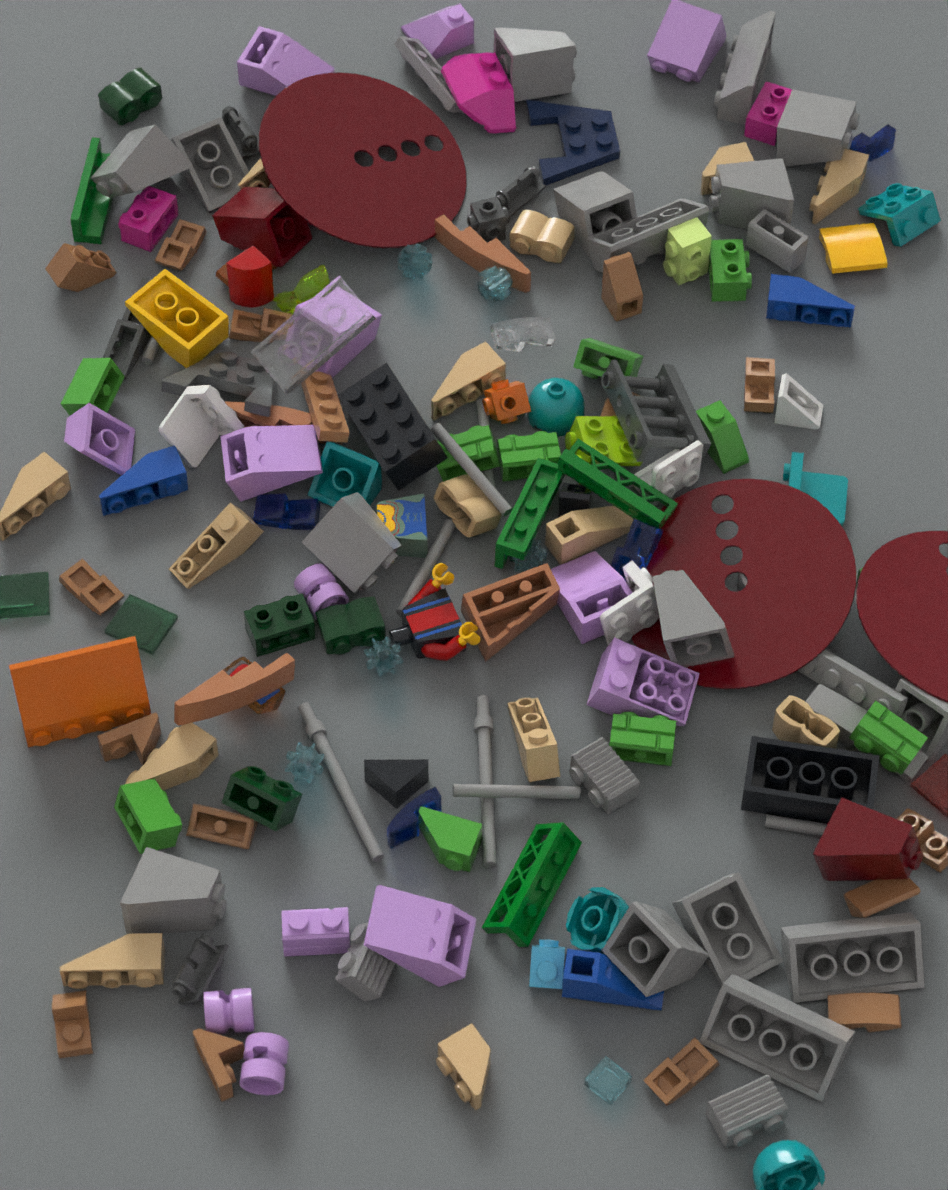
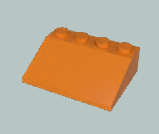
M135 636L9 665L28 747L45 746L53 741L66 738L74 739L83 734L96 731H108L113 727L128 724L151 714Z

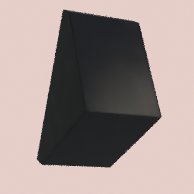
M563 483L559 496L558 518L571 511L590 509L592 491L580 484Z
M428 759L364 760L365 782L397 809L429 781Z

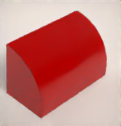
M250 247L226 263L229 295L233 303L242 307L253 308L266 305L274 300L272 263L256 247Z

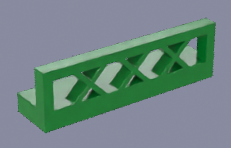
M92 137L70 218L74 242L102 244L113 197L109 198L101 194L91 179L93 174L110 155L102 153L101 141L97 137Z
M577 439L570 450L565 449L559 457L558 470L656 534H658L677 508V502L580 439ZM581 450L590 456L591 464L578 457L576 453ZM610 469L613 471L616 481L600 470ZM624 486H636L640 489L641 497ZM659 501L668 508L663 512L649 502Z
M541 458L537 459L496 542L494 567L503 569L509 556L521 560L525 559L565 476L563 472L557 469L558 464Z
M564 822L536 824L481 927L487 934L506 933L518 947L529 946L582 844ZM544 835H548L547 838L540 843L542 837ZM534 861L533 865L527 868V866ZM520 887L519 891L512 895L513 892ZM507 913L503 921L498 922L500 917Z

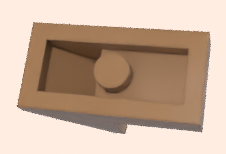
M155 712L98 735L100 753L104 761L120 759L135 750L143 766L161 735L159 717Z
M86 990L53 995L52 1014L55 1021L59 1058L93 1054Z
M203 1029L193 1030L196 1050L221 1102L234 1097L232 1084L236 1082V1077L230 1064L244 1058V1044L241 1041Z

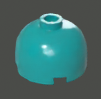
M556 377L545 379L538 383L529 394L528 400L531 412H527V418L533 428L535 425L547 433L556 432L557 437H560L570 431L576 416H584L585 401L581 390L567 379Z
M593 887L588 889L591 892L584 898L579 896L574 900L568 911L566 931L571 933L572 940L570 941L572 945L583 951L604 954L602 949L629 906L621 896L604 887Z
M782 1140L770 1144L757 1156L753 1166V1182L756 1190H813L819 1182L821 1186L825 1182V1171L810 1147L796 1140Z

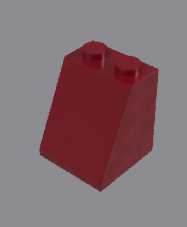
M244 187L212 215L222 241L243 251L254 246L276 267L282 268L313 239L307 221L284 202L275 188Z
M842 797L813 852L823 879L828 881L908 879L912 870L916 871L919 868L923 858V852L913 825Z

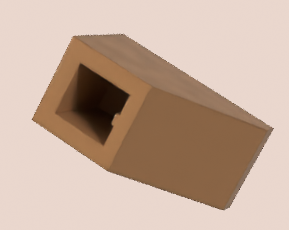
M63 243L45 268L57 287L75 292H80L114 277L117 273L110 263V258L104 252L99 250L95 252L81 245L73 246Z
M630 252L613 256L604 260L601 298L616 322L642 313L643 292Z

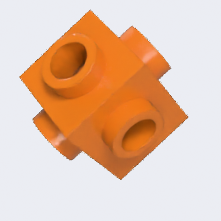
M508 379L491 383L492 388L484 390L485 398L482 399L484 411L487 416L490 415L491 419L501 421V424L518 420L517 415L531 412L525 384L522 382L514 381L509 383Z

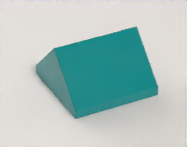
M327 441L321 456L323 473L314 476L308 496L333 507L342 497L358 492L371 505L382 490L381 465L378 461L335 442Z

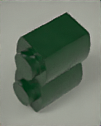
M142 68L131 70L120 81L107 85L98 94L100 108L119 125H125L128 122L134 121L141 112L155 108L163 99L161 85Z
M374 596L359 598L345 605L329 606L316 612L317 626L327 654L342 655L356 646H375L386 638L385 624Z

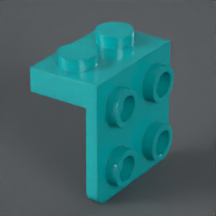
M900 183L889 185L886 191L878 196L867 199L865 204L858 208L860 215L885 220L892 243L898 247L908 243L941 221L933 191L920 189L919 187L904 186Z
M792 452L790 464L784 463L782 481H788V486L794 487L819 501L843 526L846 514L848 479L845 476L804 472L802 471L804 453Z

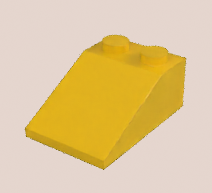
M166 269L125 301V306L164 351L185 368L200 362L228 338L229 316Z

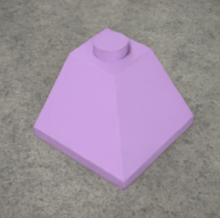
M461 4L443 8L401 26L402 32L409 38L419 39L435 60L474 43V20Z
M88 403L67 418L64 442L122 476L132 465L135 429Z

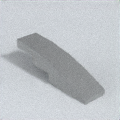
M818 684L805 702L810 705L814 713L821 714L832 720L840 730L838 740L847 748L854 745V741L849 737L867 713V710L824 685ZM919 750L902 775L898 772L895 773L907 783L913 779L928 756Z

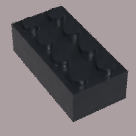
M387 363L338 394V397L384 472L398 491L448 458Z
M752 736L741 810L821 823H829L841 797L873 810L879 755Z

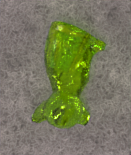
M320 265L318 268L306 273L299 280L293 291H283L276 294L277 296L273 298V302H277L278 308L282 312L292 314L293 318L296 305L332 290L325 265Z

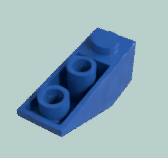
M771 274L766 312L767 319L832 325L836 327L852 326L854 305L801 277Z
M175 445L146 454L99 495L103 516L120 513L125 509L141 504H149L154 500L174 496L189 490L187 473Z
M567 949L562 997L662 1011L664 990L646 997L606 955Z

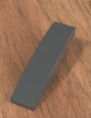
M142 277L138 290L152 279ZM126 308L123 318L117 320L103 358H111L124 374L125 380L138 361L151 336L128 308Z

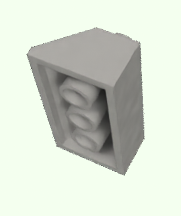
M769 11L743 24L739 36L734 35L731 51H734V53L728 54L725 67L728 72H723L720 80L722 92L717 91L714 100V107L718 108L717 119L746 124V117L758 96L771 52L775 11Z
M681 198L587 237L586 242L594 269L603 273L604 260L627 252L631 253L635 265L645 262L646 257L653 254L660 255L666 253L665 243L667 242L668 229L696 217L706 227L710 212L709 207Z
M911 912L781 927L783 961L791 999L794 1003L828 999V995L882 993L924 988L921 925Z
M732 974L721 986L699 1042L714 1051L764 1075L768 1074L771 1078L822 1102L846 1056L855 1031Z

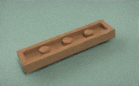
M320 371L302 373L301 385L318 441L348 443L350 432L332 376Z

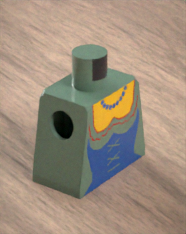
M425 494L379 501L377 503L378 517L402 545L396 551V554L398 556L425 558L428 553Z

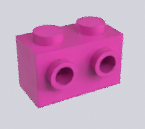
M766 81L746 117L744 136L775 146L777 142V126L792 89Z
M152 186L145 187L141 194L136 195L129 210L124 212L119 219L118 226L122 241L152 252L179 215L177 197Z

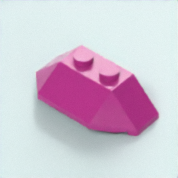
M495 52L457 55L441 68V73L460 110L475 122L483 125L484 129L490 134L515 132L514 89Z

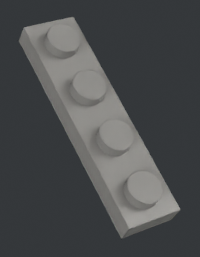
M399 36L394 45L401 52V57L411 64L415 69V74L429 86V91L440 99L443 103V108L450 113H464L458 108L441 73L442 67L419 39Z
M826 649L813 661L798 670L815 682L848 698L867 711L876 700L901 719L903 717L908 697Z

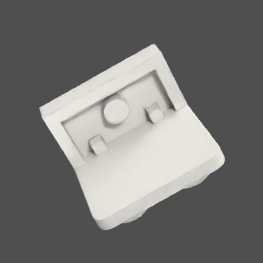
M211 385L187 386L160 424L159 432L171 446L175 445L183 461L190 468H195L199 466L220 435L242 429L244 425L237 418L236 412L223 401L217 389Z
M698 440L681 451L675 449L634 475L671 498L675 492L685 486H692L698 480L703 444ZM634 486L635 489L640 493V489ZM659 501L649 503H651L652 505H656L659 503Z
M633 560L623 566L626 583L631 589L632 594L600 615L608 645L614 637L628 642L634 634L643 628L651 627L659 618L653 578L644 567L640 569Z

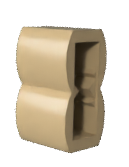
M522 210L510 232V247L516 252L537 255L544 261L561 263L574 241L573 224L559 218H548L532 210Z
M468 474L439 483L434 495L435 503L446 516L451 517L457 529L469 538L497 528L502 516L500 511Z
M789 695L775 710L772 730L779 740L836 749L840 733L839 728L826 716L814 713L810 705L804 700Z

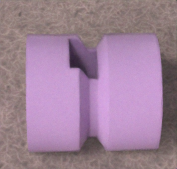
M322 563L307 567L294 581V588L298 594H303L315 620L317 611L329 606L349 603L348 596L342 587L336 583V578L331 570Z
M251 988L232 989L230 995H226L222 990L204 992L206 1031L219 1035L226 1034L228 1029L231 1028L235 1033L255 1032Z
M260 1032L248 1035L245 1040L243 1054L246 1062L242 1064L240 1086L244 1090L257 1095L281 1093L284 1089L286 1070L283 1066L287 1063L289 1042L284 1037L273 1033Z

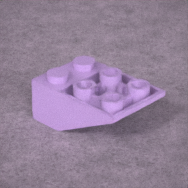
M261 26L258 27L237 61L239 85L274 96L287 86L303 78L334 72V67L286 34Z
M314 425L250 426L220 436L226 483L240 502L323 473L319 443Z
M596 551L551 569L560 587L557 604L581 644L603 636L604 631L600 615L632 594L624 578Z
M614 637L601 655L587 705L612 716L622 712H633L640 717L649 718L663 715L670 720H675L677 726H685L700 673Z
M378 885L374 894L364 946L432 984L441 987L465 978L476 918L452 904Z

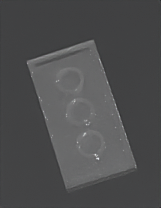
M338 276L257 345L251 353L283 392L288 395L376 320V318L345 281Z

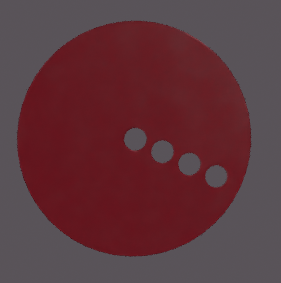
M324 73L309 76L292 83L277 94L262 118L259 130V151L264 170L271 184L294 212L314 227L333 237L353 244L374 248L411 246L436 235L435 219L445 215L452 222L463 203L467 184L466 169L455 138L442 120L429 107L410 93L388 82L353 73ZM428 136L437 137L441 140L443 149L440 151L428 149L424 139ZM405 141L415 143L420 149V154L417 156L405 154L401 149V144ZM382 146L392 148L396 152V160L391 162L383 160L378 155V148ZM359 151L370 154L373 158V164L368 167L359 165L354 159V154Z
M731 479L718 481L684 493L674 499L678 503L677 508L658 534L643 525L626 552L620 575L625 581L623 566L632 560L640 569L644 567L652 578L653 576L661 575L665 571L684 570L724 621L734 651V657L686 667L700 673L697 686L706 688L742 689L756 687L779 680L798 671L813 661L834 640L849 615L855 595V557L851 543L839 521L826 507L808 494L794 487L768 480ZM719 496H728L734 502L733 508L725 514H718L712 510V502ZM663 506L660 510L665 512L668 507ZM724 521L736 523L738 526L737 534L731 539L719 538L716 534V529L720 523ZM728 547H737L743 552V557L735 565H726L720 558L722 551ZM736 572L744 574L748 580L744 589L730 591L726 588L725 580L730 574ZM660 618L651 627L643 628L632 636L631 639L636 647L670 661L663 642Z
M948 531L915 532L889 541L870 556L862 568L857 582L856 604L860 621L869 640L885 661L913 685L948 703V574L946 571L948 568V558L939 551L940 545L948 544Z

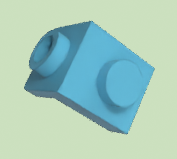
M539 939V945H532L529 987L562 989L565 947H559L558 940Z

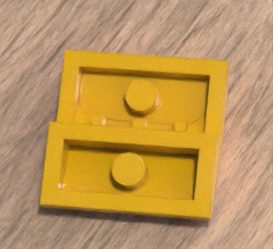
M874 223L819 228V239L826 251L825 261L832 274L887 268L885 250Z

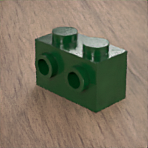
M302 593L294 596H285L278 601L265 605H256L244 611L245 629L257 657L316 639L314 620Z
M247 766L231 774L221 803L277 831L293 822L303 794L294 790L290 783L267 776L263 769Z

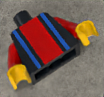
M443 563L436 564L432 570L434 580L430 579L402 609L403 626L389 630L390 640L394 648L410 643L417 658L448 661L458 653L466 651L467 643L477 645L480 642V636L475 632L478 630V627L472 622L461 623L446 588L441 589L442 584L450 585L454 581V574L450 571L446 572L442 577L443 573L448 569L447 565Z

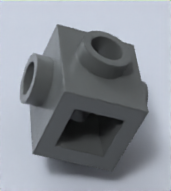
M497 197L470 203V215L467 216L468 227L470 226L487 243L495 238L499 241L506 239V223H509L507 208L501 206Z

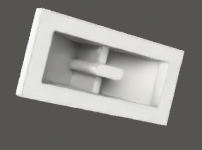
M787 373L783 374L774 423L814 430L820 428L823 404Z

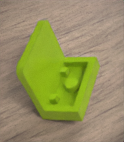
M576 416L570 431L566 433L565 446L568 450L571 449L577 439H580L620 466H641L643 463L637 462L617 416ZM581 450L576 453L578 457L591 464L590 456Z

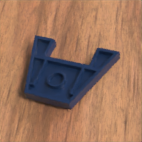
M526 100L530 126L557 123L564 157L539 159L541 180L545 186L620 158V148L611 111Z

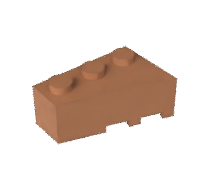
M548 563L463 594L461 612L466 622H472L478 627V630L475 632L480 636V642L477 645L485 662L557 605L560 587Z

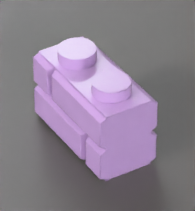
M348 907L334 908L333 910L325 908L282 911L284 957L347 953L350 948Z

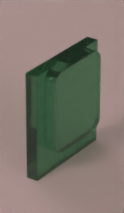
M48 572L0 575V619L50 615Z
M130 594L104 631L105 634L118 640L135 636L138 649L153 655L178 620V615Z

